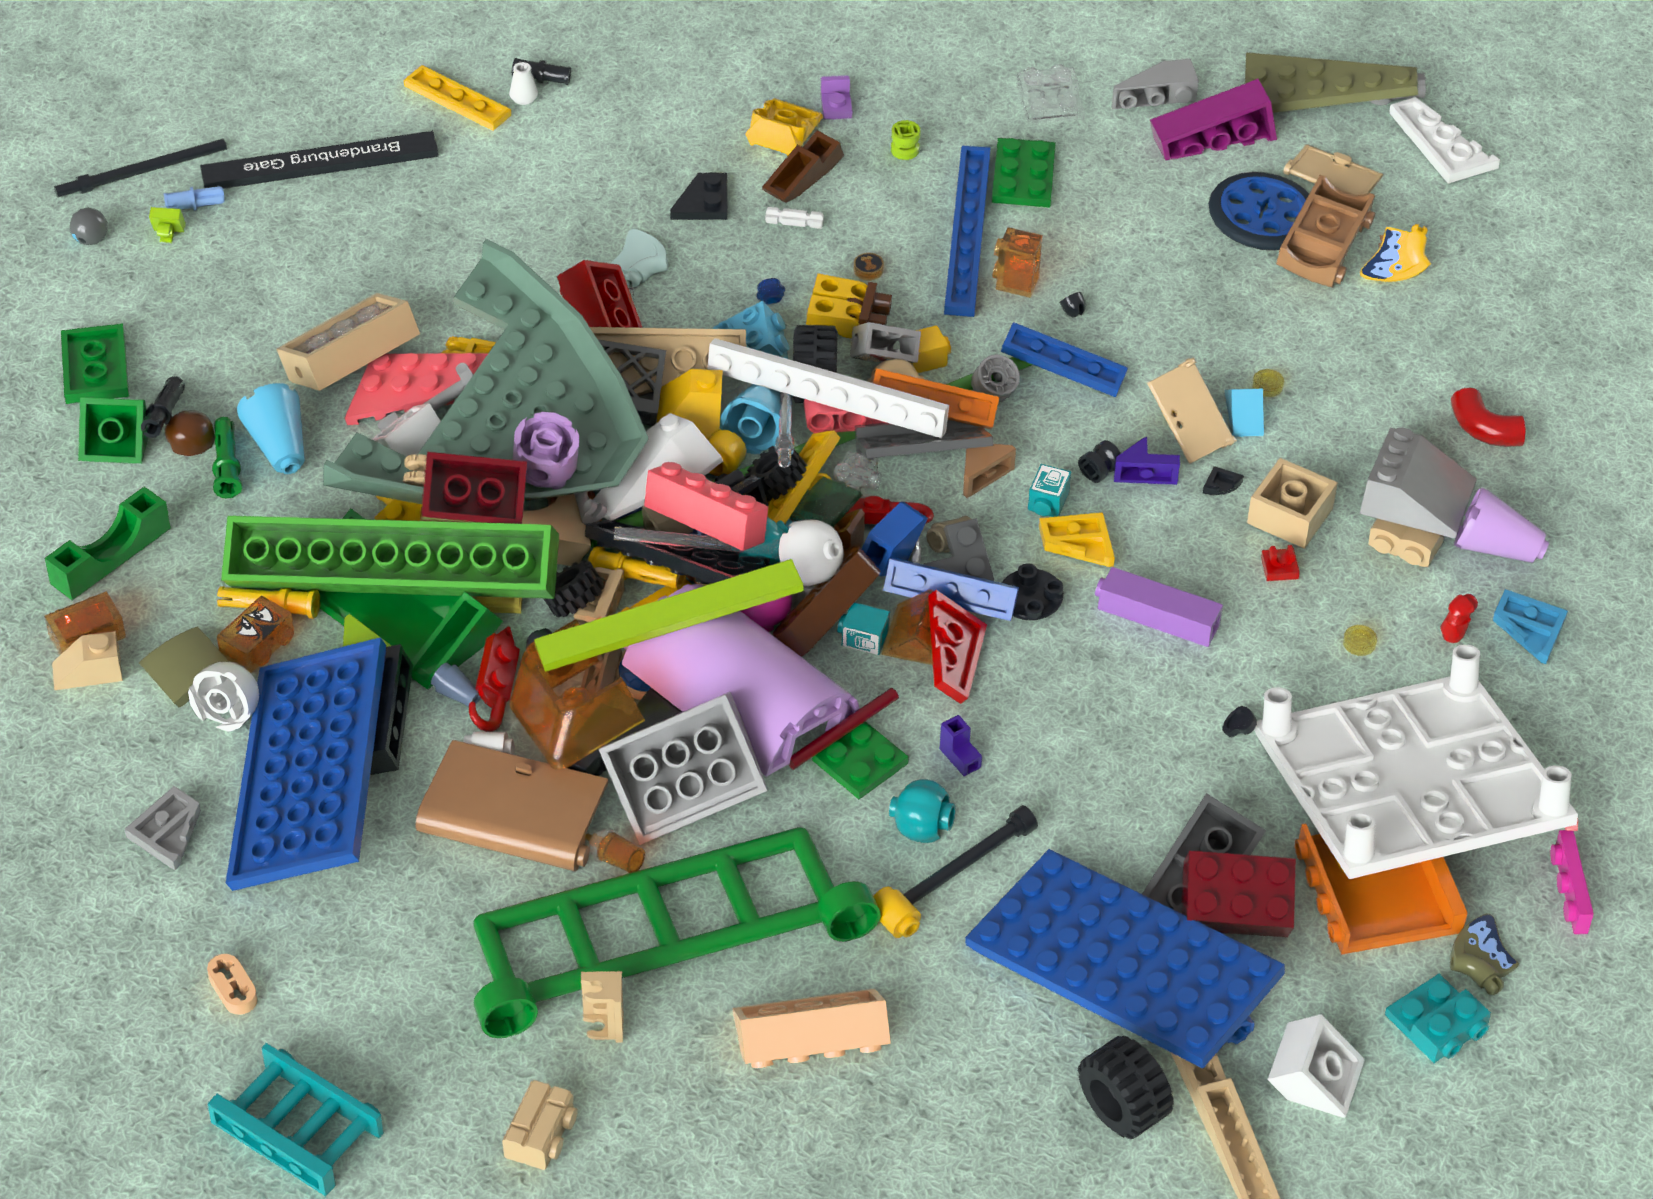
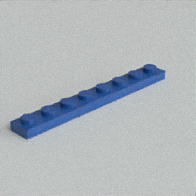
M961 146L944 315L975 316L991 147Z

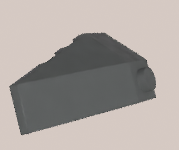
M1206 793L1142 895L1182 913L1183 866L1189 851L1251 855L1266 830Z

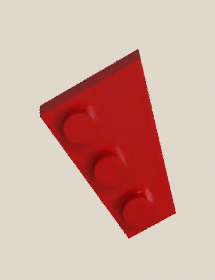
M935 590L928 595L934 687L961 704L969 698L987 624L938 590Z

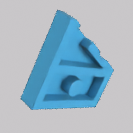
M1505 589L1494 612L1493 621L1541 663L1547 664L1568 611Z

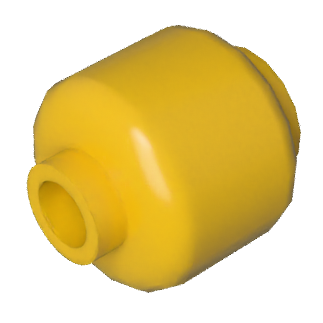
M718 430L708 439L722 456L723 460L722 463L709 473L715 476H720L723 473L728 475L738 469L745 459L747 452L746 445L741 437L729 430Z

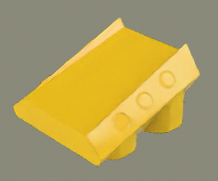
M773 98L764 102L763 108L753 110L750 128L745 135L750 145L757 144L785 153L788 156L797 145L802 146L822 120L823 115L820 112Z

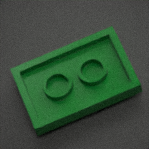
M998 138L992 203L1050 208L1056 142Z
M123 323L61 330L63 383L66 404L79 403L80 397L110 399L129 397Z

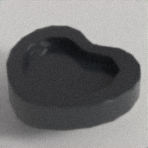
M1240 706L1228 715L1222 730L1230 738L1238 734L1246 735L1255 729L1257 719L1249 708Z

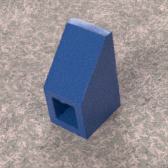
M900 502L869 532L862 547L866 555L881 570L880 577L886 576L891 557L909 560L928 519L905 502Z

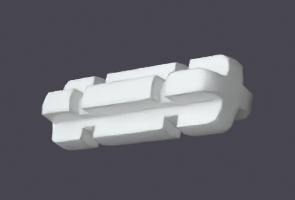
M767 207L765 221L771 224L781 223L782 225L806 227L807 225L810 228L821 229L824 216L822 212L811 211L810 214L806 210L783 208V211H781L777 207Z

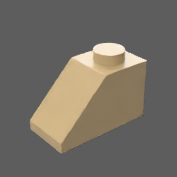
M116 632L81 636L52 662L54 690L123 681Z

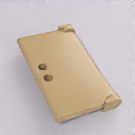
M1307 144L1293 160L1290 159L1286 163L1283 173L1286 175L1292 174L1312 183H1316L1319 175L1326 176L1335 188L1350 195L1370 193L1383 176L1382 173L1351 162L1352 158L1339 152H1335L1333 155Z
M1194 357L1186 359L1185 362L1178 365L1179 367L1147 383L1189 464L1221 447L1231 446L1237 441L1235 436H1232L1198 371Z

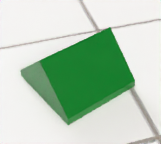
M80 397L78 461L142 464L148 437L143 434L146 428L141 431V424L146 418L145 400Z

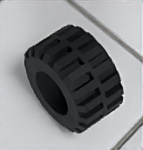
M797 325L793 337V361L837 373L838 332L836 327L829 325ZM792 395L795 403H804V398Z
M1123 1035L1113 1038L1084 1058L1078 1066L1079 1082L1089 1105L1107 1127L1123 1138L1133 1139L1138 1137L1168 1116L1173 1110L1174 1098L1171 1094L1172 1090L1162 1068L1144 1047L1128 1036Z

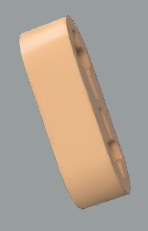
M220 954L212 958L207 967L209 980L225 1007L231 1013L240 1015L252 1011L257 1005L256 989L239 960L230 954ZM225 968V970L230 971L231 978L227 980L225 975L218 970ZM238 989L242 996H246V999L240 1001L238 997L235 998L233 990Z

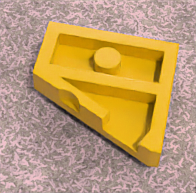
M1103 512L1039 518V530L1044 551L1107 567H1114L1115 556Z

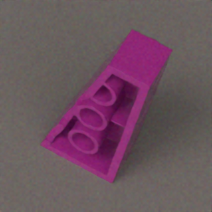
M1259 79L1150 119L1153 138L1165 161L1199 155L1203 153L1204 149L1209 148L1221 151L1226 150L1228 145L1236 143L1248 146L1255 144L1254 140L1266 138L1268 142L1277 140L1271 100Z

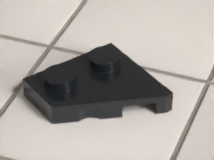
M697 173L670 209V220H728L727 173Z

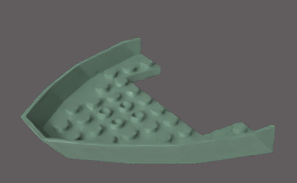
M485 239L482 247V258L455 294L453 304L505 331L418 454L427 455V452L513 460L514 435L519 423L526 417V421L534 418L535 413L551 412L566 417L572 422V428L575 429V432L576 429L578 431L577 467L572 477L560 489L536 487L525 482L524 501L618 486L649 440L621 374L583 316L514 252ZM358 432L350 440L335 463L326 460L324 463L323 486L417 504L422 502L423 487L404 484L403 482L404 473L410 472L404 465L406 456Z

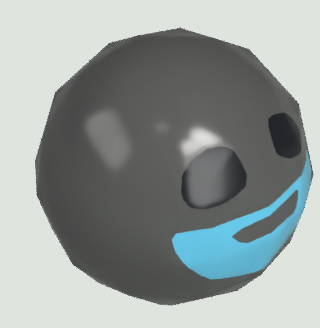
M89 207L82 208L72 215L69 231L80 244L94 245L104 239L107 233L108 222L99 210Z

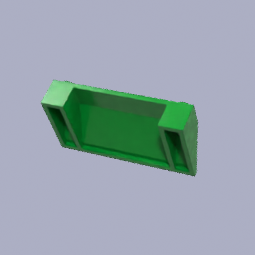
M350 508L342 519L365 518ZM319 591L320 609L344 626L345 617L350 614L391 646L401 644L413 664L412 678L427 690L433 687L431 685L432 677L441 665L448 663L451 666L457 665L459 667L485 646L486 638L495 633L503 622L466 592H463L461 596Z

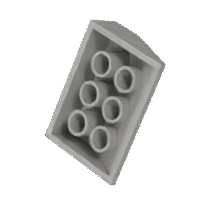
M1390 427L1368 477L1360 514L1455 539L1477 479L1422 435L1414 434L1413 431L1407 428L1395 429Z
M731 692L599 748V752L640 845L768 791L744 722Z

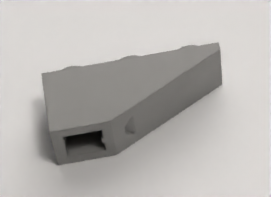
M1191 59L1162 61L1113 87L1112 109H1130L1132 107L1159 106L1162 104L1196 101L1199 80Z

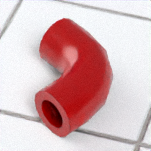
M1462 388L1452 395L1451 406L1453 413L1461 428L1474 439L1495 446H1523L1526 428L1522 415H1498L1489 411L1484 406L1481 393L1475 388Z

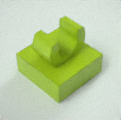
M150 208L149 219L154 231H157V236H160V242L172 243L174 232L184 233L186 222L181 209Z

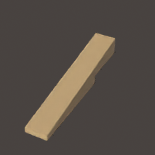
M1171 1053L1237 1198L1280 1199L1232 1078H1226L1217 1054L1202 1069Z

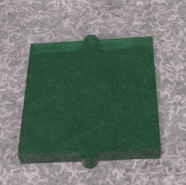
M822 477L800 500L789 519L796 522L810 519L819 520L834 527L863 495L861 491L846 486L843 481L838 483Z

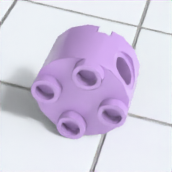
M535 413L534 418H530L527 421L526 417L515 430L513 460L527 461V483L536 487L552 489L564 487L566 481L572 477L577 467L579 449L577 429L575 432V429L572 428V422L556 413Z

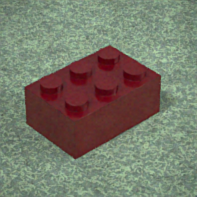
M427 452L420 521L522 524L527 461Z
M1189 851L1183 866L1182 914L1187 916V920H1196L1220 933L1288 937L1294 929L1296 859Z

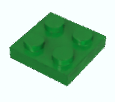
M865 721L812 757V761L860 800L905 767L909 762V756Z

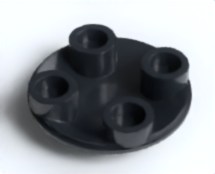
M1022 564L1019 566L1018 571L1011 573L1001 582L1019 587L1013 614L1015 618L1040 620L1055 613L1062 604L1064 596L1062 581L1047 571L1037 569L1033 564Z

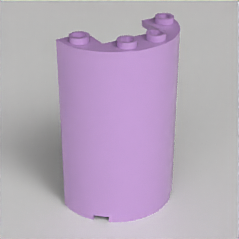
M687 584L669 596H662L659 600L677 594H681L693 589H697L705 585ZM741 611L624 647L626 652L622 665L682 712L731 692L744 722L761 772L766 777L790 763L797 737L826 721L828 722L825 731H828L859 710L858 701L849 692Z

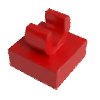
M1288 545L1287 549H1276L1275 546H1271L1269 550H1262L1261 560L1266 581L1299 579L1300 571L1292 545Z

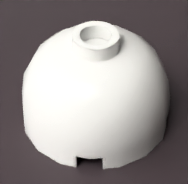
M810 519L792 522L789 525L792 527L789 528L788 533H783L780 538L778 551L780 562L793 560L803 586L827 582L837 573L836 570L840 569V565L843 562L844 551L838 532L829 524L819 520Z
M217 662L204 668L194 677L193 685L189 687L188 695L193 710L202 721L209 718L223 723L216 728L233 731L246 723L254 713L258 705L259 689L253 675L245 667L234 662ZM229 711L231 714L230 718L224 719L219 713Z

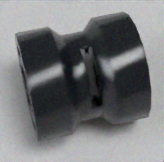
M1103 440L1094 447L1093 452H1086L1079 458V469L1086 478L1094 483H1099L1106 478L1108 472L1115 470L1116 457L1121 452L1112 442Z

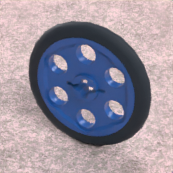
M1266 172L1239 173L1226 178L1216 186L1209 198V212L1219 230L1235 242L1260 250L1276 251L1280 250L1294 223L1285 218H1297L1309 193L1294 181L1280 175ZM1251 189H1259L1264 193H1254ZM1278 198H1288L1292 202H1282ZM1229 200H1239L1242 204H1233ZM1268 203V207H1267L1266 211L1263 212V215H1262V217L1260 218V214H1261L1262 210L1265 209V206H1266V204ZM1237 219H1244V220L1248 221L1249 223H1248V224H1241V223H1238L1236 220H1237ZM1272 228L1275 229L1277 233H1269L1264 229Z

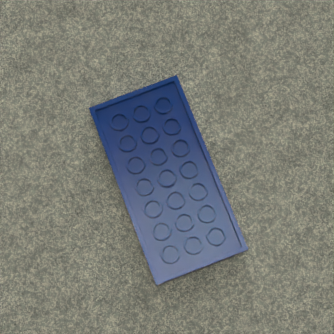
M381 637L260 667L257 681L259 700L251 719L226 884L232 891L359 862L387 647Z
M1048 849L965 937L966 946L977 953L1202 1069L1285 974V964L1196 920H1187V916L1051 849Z

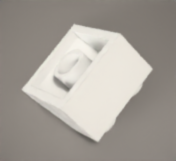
M1320 1014L1287 1023L1268 1080L1289 1101L1336 1116L1346 1117L1365 1059Z

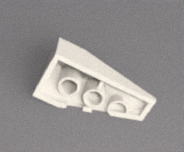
M670 413L647 430L646 433L649 440L620 484L616 487L601 489L593 500L597 504L601 503L607 507V512L603 518L610 521L615 520L645 504L648 470L662 466L665 462H674L689 472L705 476L723 462L722 456L692 421Z

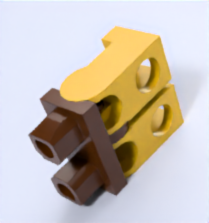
M818 273L807 311L806 325L835 326L839 335L845 338H852L854 326L867 322L887 325L886 315L890 314L892 295L877 293V283L868 282V285L860 281Z

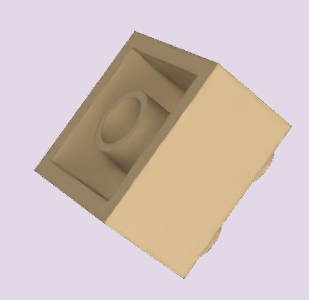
M1279 458L1251 496L1247 524L1305 549L1333 510L1338 482Z

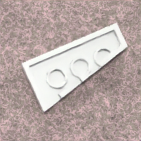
M1414 97L1390 105L1389 114L1448 184L1499 168V158L1493 154L1490 156L1482 152V146L1476 141H1467L1461 136V130L1454 125L1450 126L1441 121L1442 116L1418 98Z

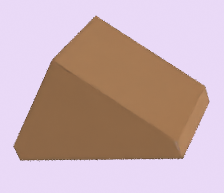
M1004 444L967 448L963 495L969 498L1014 470L1016 448L1012 445Z

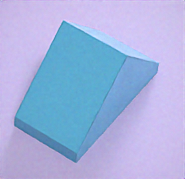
M1263 389L1224 390L1232 436H1264Z

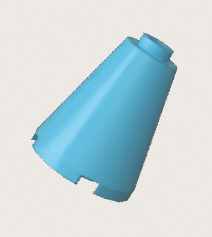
M284 383L258 387L254 389V396L248 400L244 396L237 406L239 419L275 471L284 474L295 473L305 461L298 392L295 388L290 390L289 386Z
M752 384L726 405L720 418L721 430H729L740 436L746 445V453L760 454L761 451L767 450L771 446L775 447L782 435L785 393Z

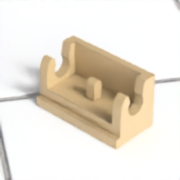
M601 567L595 568L598 575L606 580L603 581L604 589L601 590L602 593L599 596H595V600L592 603L588 602L586 604L587 607L579 608L574 613L573 617L575 620L574 622L572 621L570 627L616 613L625 590L624 570L617 569L616 571Z
M622 971L581 972L583 1021L592 1023L602 1022L605 1025L600 1031H587V1036L595 1040L623 1042Z

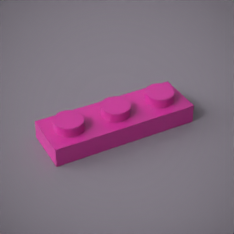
M1559 830L1556 844L1551 845L1550 858L1552 865H1558L1559 869L1557 889L1559 893H1564L1566 899L1563 906L1564 918L1566 922H1571L1574 934H1588L1594 913L1574 831Z

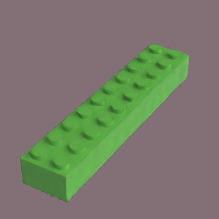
M227 516L221 580L231 588L280 590L281 588H291L292 591H311L315 589L323 592L461 596L463 592H466L470 596L554 599L559 533L552 525Z

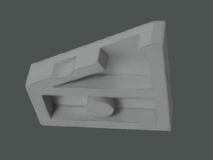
M173 786L125 828L126 838L173 870H176L181 863L201 812L200 804Z

